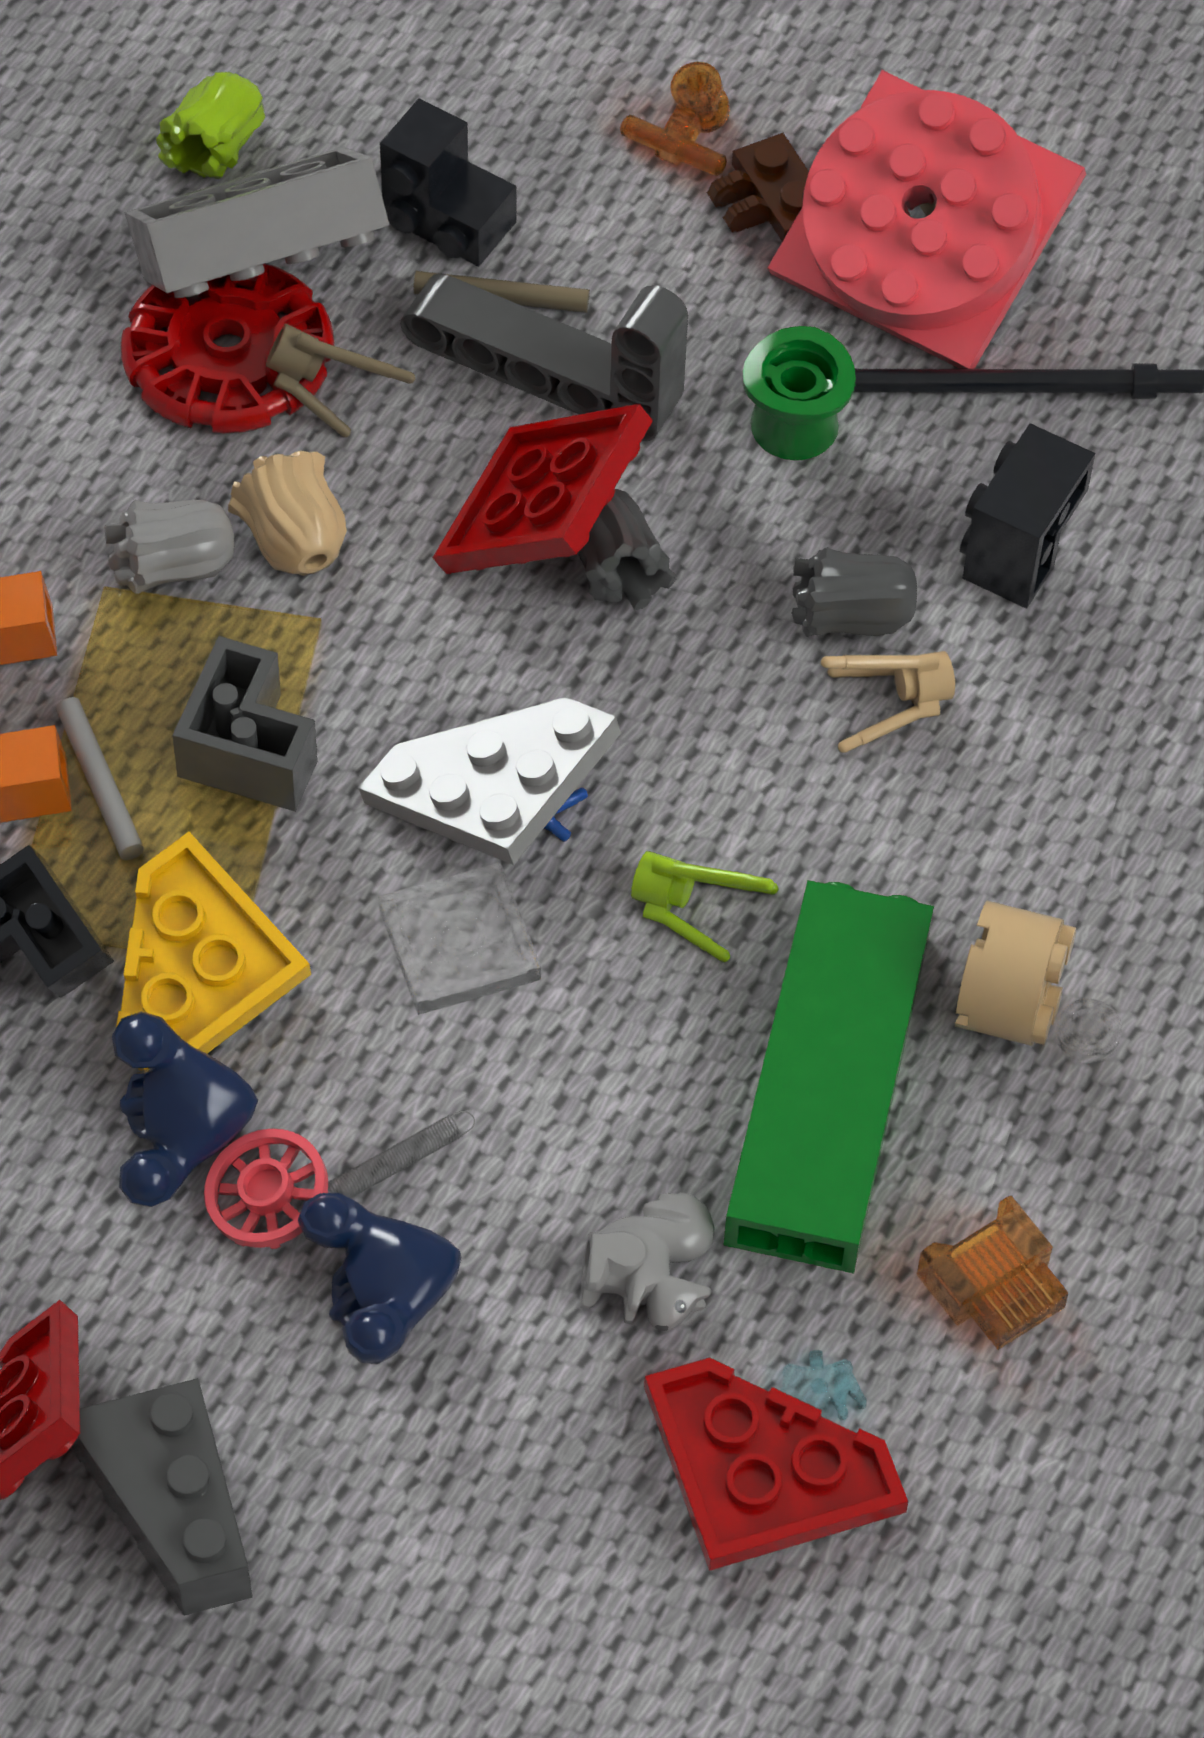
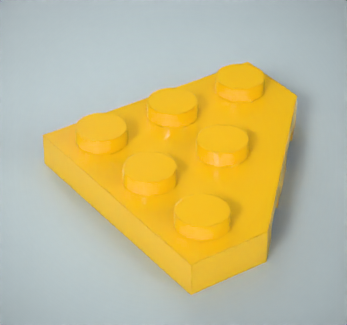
M189 831L138 869L135 888L136 904L133 925L129 931L123 974L125 980L121 1011H118L116 1027L122 1018L140 1011L162 1017L182 1040L208 1054L311 975L310 963ZM138 1068V1069H139L140 1072H141V1071H143V1070H145V1069H148V1068Z

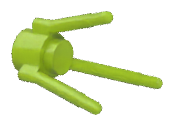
M646 851L639 861L631 887L632 899L646 903L643 918L664 924L721 962H727L730 959L729 951L670 912V909L673 906L680 908L686 906L695 881L771 895L776 894L779 890L778 885L770 878L687 864L658 853Z

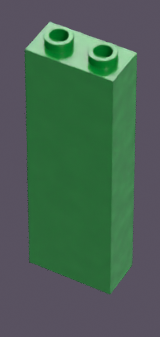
M807 880L727 1210L723 1246L854 1274L929 940L934 906L918 903L913 898L904 895L883 896L855 890L850 885L841 882L820 883Z

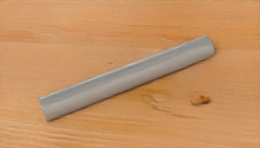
M76 697L66 698L57 704V713L120 858L123 860L134 859L144 851L143 844L80 700Z

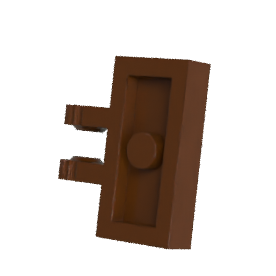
M780 133L733 150L732 166L735 171L728 173L726 176L722 175V177L716 178L714 182H711V186L706 192L716 208L732 204L731 207H728L725 216H723L732 233L740 232L769 221L783 242L802 209L803 193L809 170L785 134Z

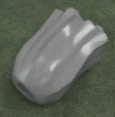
M135 499L130 504L127 512L122 513L119 523L105 525L106 544H114V552L109 555L108 562L111 570L115 571V580L120 586L127 585L135 594L164 583L215 577L231 561L234 554V533L225 510L220 505L205 500L148 503Z

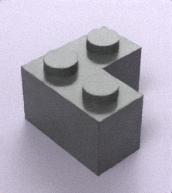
M218 636L172 735L177 777L296 812L318 762L315 720L275 708L281 696L277 652Z

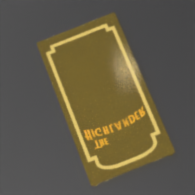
M104 586L73 697L80 700L143 844L144 851L141 855L131 860L120 858L65 729L61 743L67 757L72 811L40 816L32 842V847L44 857L104 946L127 949L129 931L133 925L136 904L135 888L138 869L188 831L254 902L277 806L177 777L172 735L218 636L277 652L281 696L275 708L300 715L322 626L321 618L146 592L135 594L132 590Z

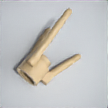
M946 651L921 655L824 656L821 659V665L824 668H828V675L833 678L894 675L899 698L902 701L911 700L914 704L913 707L840 741L838 750L842 753L865 745L918 719L939 716V701L953 699L955 694L954 670Z

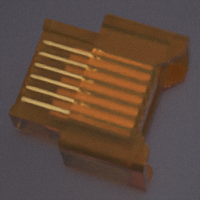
M1012 1195L999 1202L997 1218L955 1245L934 1242L920 1253L917 1276L957 1326L972 1317L997 1350L1064 1309L1069 1294L1048 1268L1053 1248L1052 1244Z

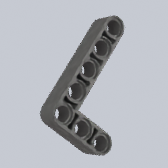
M434 274L429 278L400 322L402 332L414 345L580 415L640 404L653 420L642 441H651L656 437L684 392L688 328L687 308L675 293L656 285L646 286L641 289L614 330L612 343L445 274Z

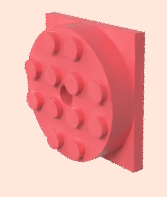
M882 70L860 109L842 122L818 151L806 179L802 209L767 268L770 274L959 369H975L1086 176L1085 167L1018 136L1001 116L978 101L951 92L923 90ZM935 201V209L930 215L918 219L910 217L908 209L913 210L920 204H933Z

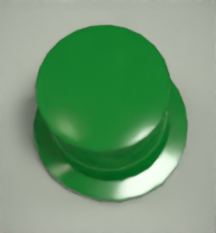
M788 327L769 334L750 351L744 362L742 379L743 388L747 396L755 404L750 422L751 432L755 441L771 455L794 461L816 457L825 452L834 443L839 428L838 413L849 403L854 393L856 376L850 354L844 345L833 335L816 327Z

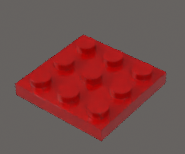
M640 404L510 427L432 558L446 574L577 555L588 542L589 532L603 507L613 498L615 486L627 465L639 453L640 443L653 420Z

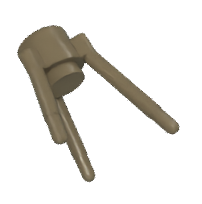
M286 323L280 330L265 365L278 372L273 384L274 386L292 394L342 437L350 436L351 429L299 383L301 378L312 382L325 357L411 384L415 381V375L410 371L321 342L317 338Z

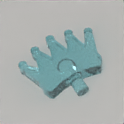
M813 1350L809 1352L810 1366L788 1363L783 1368V1383L780 1391L807 1404L811 1402L812 1406L822 1410L821 1416L826 1419L829 1401L837 1410L838 1418L843 1421L848 1418V1409L846 1408L848 1395L857 1401L858 1409H865L867 1406V1399L853 1374V1366L847 1359L824 1365L823 1352L821 1350Z

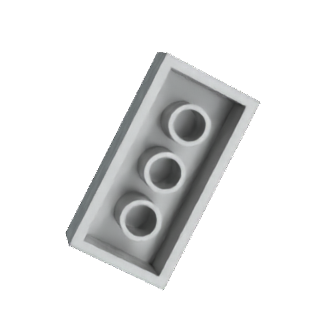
M346 147L337 148L125 212L144 280L165 293L173 291L175 298H184L202 293L209 289L207 281L228 274L231 281H240L258 276L265 272L263 264L285 258L286 264H296L314 259L320 255L318 247L340 241L341 247H352L367 243L375 239L373 230L390 226L372 157Z

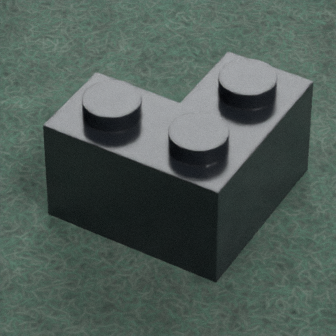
M418 98L380 142L382 198L388 221L395 229L402 233H413L435 244L445 255L451 258H462L479 267L517 222V186L468 161V122Z
M1029 423L1017 443L1008 441L996 460L993 470L995 476L988 486L980 483L967 504L965 516L971 519V524L965 532L959 550L960 553L966 555L962 579L1027 609L1055 566L1061 531L1089 489L1095 453Z
M28 845L0 864V964L19 950H22L46 987L61 998L113 963L114 960L44 857L31 845Z

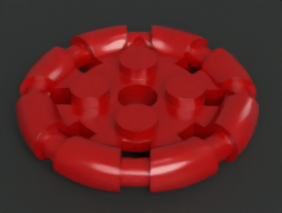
M267 263L263 264L264 273L249 279L231 281L228 274L207 281L209 289L197 294L202 300L197 301L189 306V301L186 297L175 298L173 291L165 293L151 285L130 310L128 317L131 326L125 328L122 332L121 359L124 371L130 384L143 390L141 394L142 401L153 411L176 424L191 429L193 423L212 426L213 433L226 434L264 428L271 425L272 417L284 411L288 415H292L304 406L292 394L273 385L278 372L265 366L271 348L285 323L317 338L321 342L334 346L333 328L324 305L315 303L312 300L313 292L303 281L291 273ZM283 311L285 314L288 315L283 316L280 319L277 313ZM163 327H168V331H167V332H165V331H160V330H161ZM224 334H233L242 339L238 344L231 347H221L213 343V340ZM324 358L312 382L301 378L299 381L311 394L315 395L321 388L328 373L324 366L325 362H329L331 359ZM171 364L173 365V370L163 375L159 374V370ZM268 382L273 391L260 396L259 394L266 389ZM201 391L218 394L216 403L199 400Z

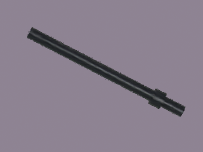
M1132 363L1131 369H855L856 381L854 392L1131 393L1132 399H1156L1157 393H1203L1204 370L1158 369L1156 363Z

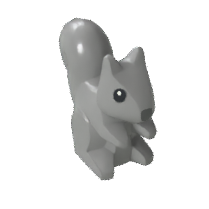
M682 1192L678 1194H660L657 1200L644 1205V1216L624 1217L612 1222L599 1232H590L588 1234L582 1264L580 1308L590 1309L594 1307L602 1293H615L623 1298L624 1323H632L640 1306H646L647 1316L651 1325L659 1331L671 1330L681 1324L690 1313L701 1311L705 1308L706 1302L704 1299L708 1298L711 1294L709 1287L670 1276V1263L690 1262L700 1257L713 1244L715 1228L706 1205L696 1197Z

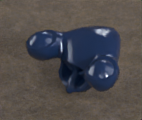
M140 1011L120 1020L112 1034L115 1057L131 1068H148L134 1074L130 1078L127 1092L120 1100V1108L122 1113L127 1116L128 1123L134 1134L139 1138L151 1141L154 1148L135 1153L120 1167L119 1188L130 1203L153 1207L170 1200L197 1165L220 1151L242 1131L253 1117L258 1098L251 1086L239 1074L214 1057L182 1040L162 1017Z
M320 1193L305 1201L302 1206L298 1223L306 1239L324 1248H345L346 1257L341 1267L334 1273L332 1279L333 1306L329 1310V1316L332 1320L338 1321L344 1326L342 1331L346 1347L355 1359L360 1363L380 1364L397 1354L412 1329L449 1290L458 1275L462 1258L460 1250L448 1239L431 1230L405 1221L376 1215L368 1211L360 1203L341 1193Z

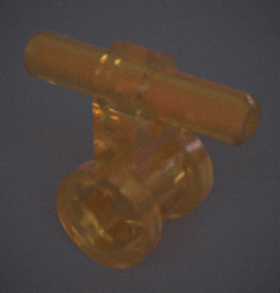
M691 62L677 70L672 78L671 93L677 106L664 128L630 114L623 119L620 132L622 136L654 149L655 156L676 166L684 162L711 175L719 176L725 170L727 164L726 156L696 143L695 140L699 133H711L724 125L730 114V103L723 90V83L718 71L708 63Z

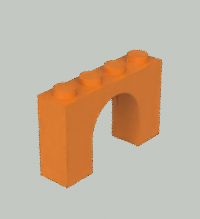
M36 571L0 577V665L57 656L53 605L42 572ZM51 725L0 734V823L72 811L67 757L56 726Z

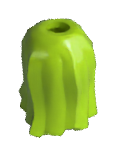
M215 72L213 76L205 77L198 85L188 91L175 112L159 123L160 134L156 138L157 145L161 150L157 155L159 160L168 168H177L181 173H186L190 170L203 178L208 176L221 179L227 167L233 168L238 163L239 150L265 119L262 103L263 97L259 88L248 79L236 73Z

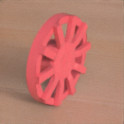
M263 1129L248 1133L229 1144L213 1162L204 1188L207 1212L219 1231L236 1244L243 1247H270L271 1249H277L281 1247L280 1244L290 1241L302 1233L298 1223L300 1212L290 1204L291 1200L307 1201L320 1193H328L327 1169L315 1147L297 1133L284 1129ZM270 1144H285L288 1146L280 1162L271 1158ZM259 1147L260 1159L254 1160L247 1165L239 1158L243 1153ZM300 1150L312 1161L296 1171L290 1173L287 1171ZM230 1165L240 1173L237 1184L220 1183ZM315 1174L314 1189L297 1188L294 1186L295 1183L301 1182ZM218 1195L240 1196L241 1200L221 1211L218 1204ZM247 1209L250 1210L240 1230L227 1223V1221L244 1213ZM283 1211L292 1221L279 1228L277 1213ZM260 1216H266L268 1232L252 1233L259 1222Z

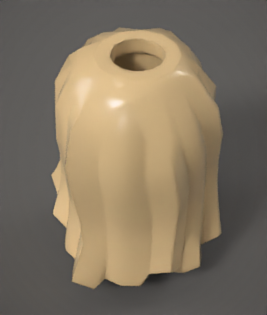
M297 451L289 456L283 454L271 455L268 458L261 456L253 461L254 469H252V474H245L241 483L234 482L232 486L228 512L239 516L250 527L262 555L274 570L302 576L315 574L329 567L339 556L340 548L347 532L345 515L327 485L324 477L325 456L319 452Z

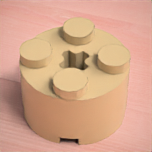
M987 900L977 923V926L984 927L982 939L978 938L975 945L971 944L958 996L956 1014H959L955 1022V1027L1030 1046L1034 1042L1044 1045L1050 1025H1053L1055 1022L1063 987L1051 984H1059L1064 965H1067L1069 962L1076 927L1064 925V920Z

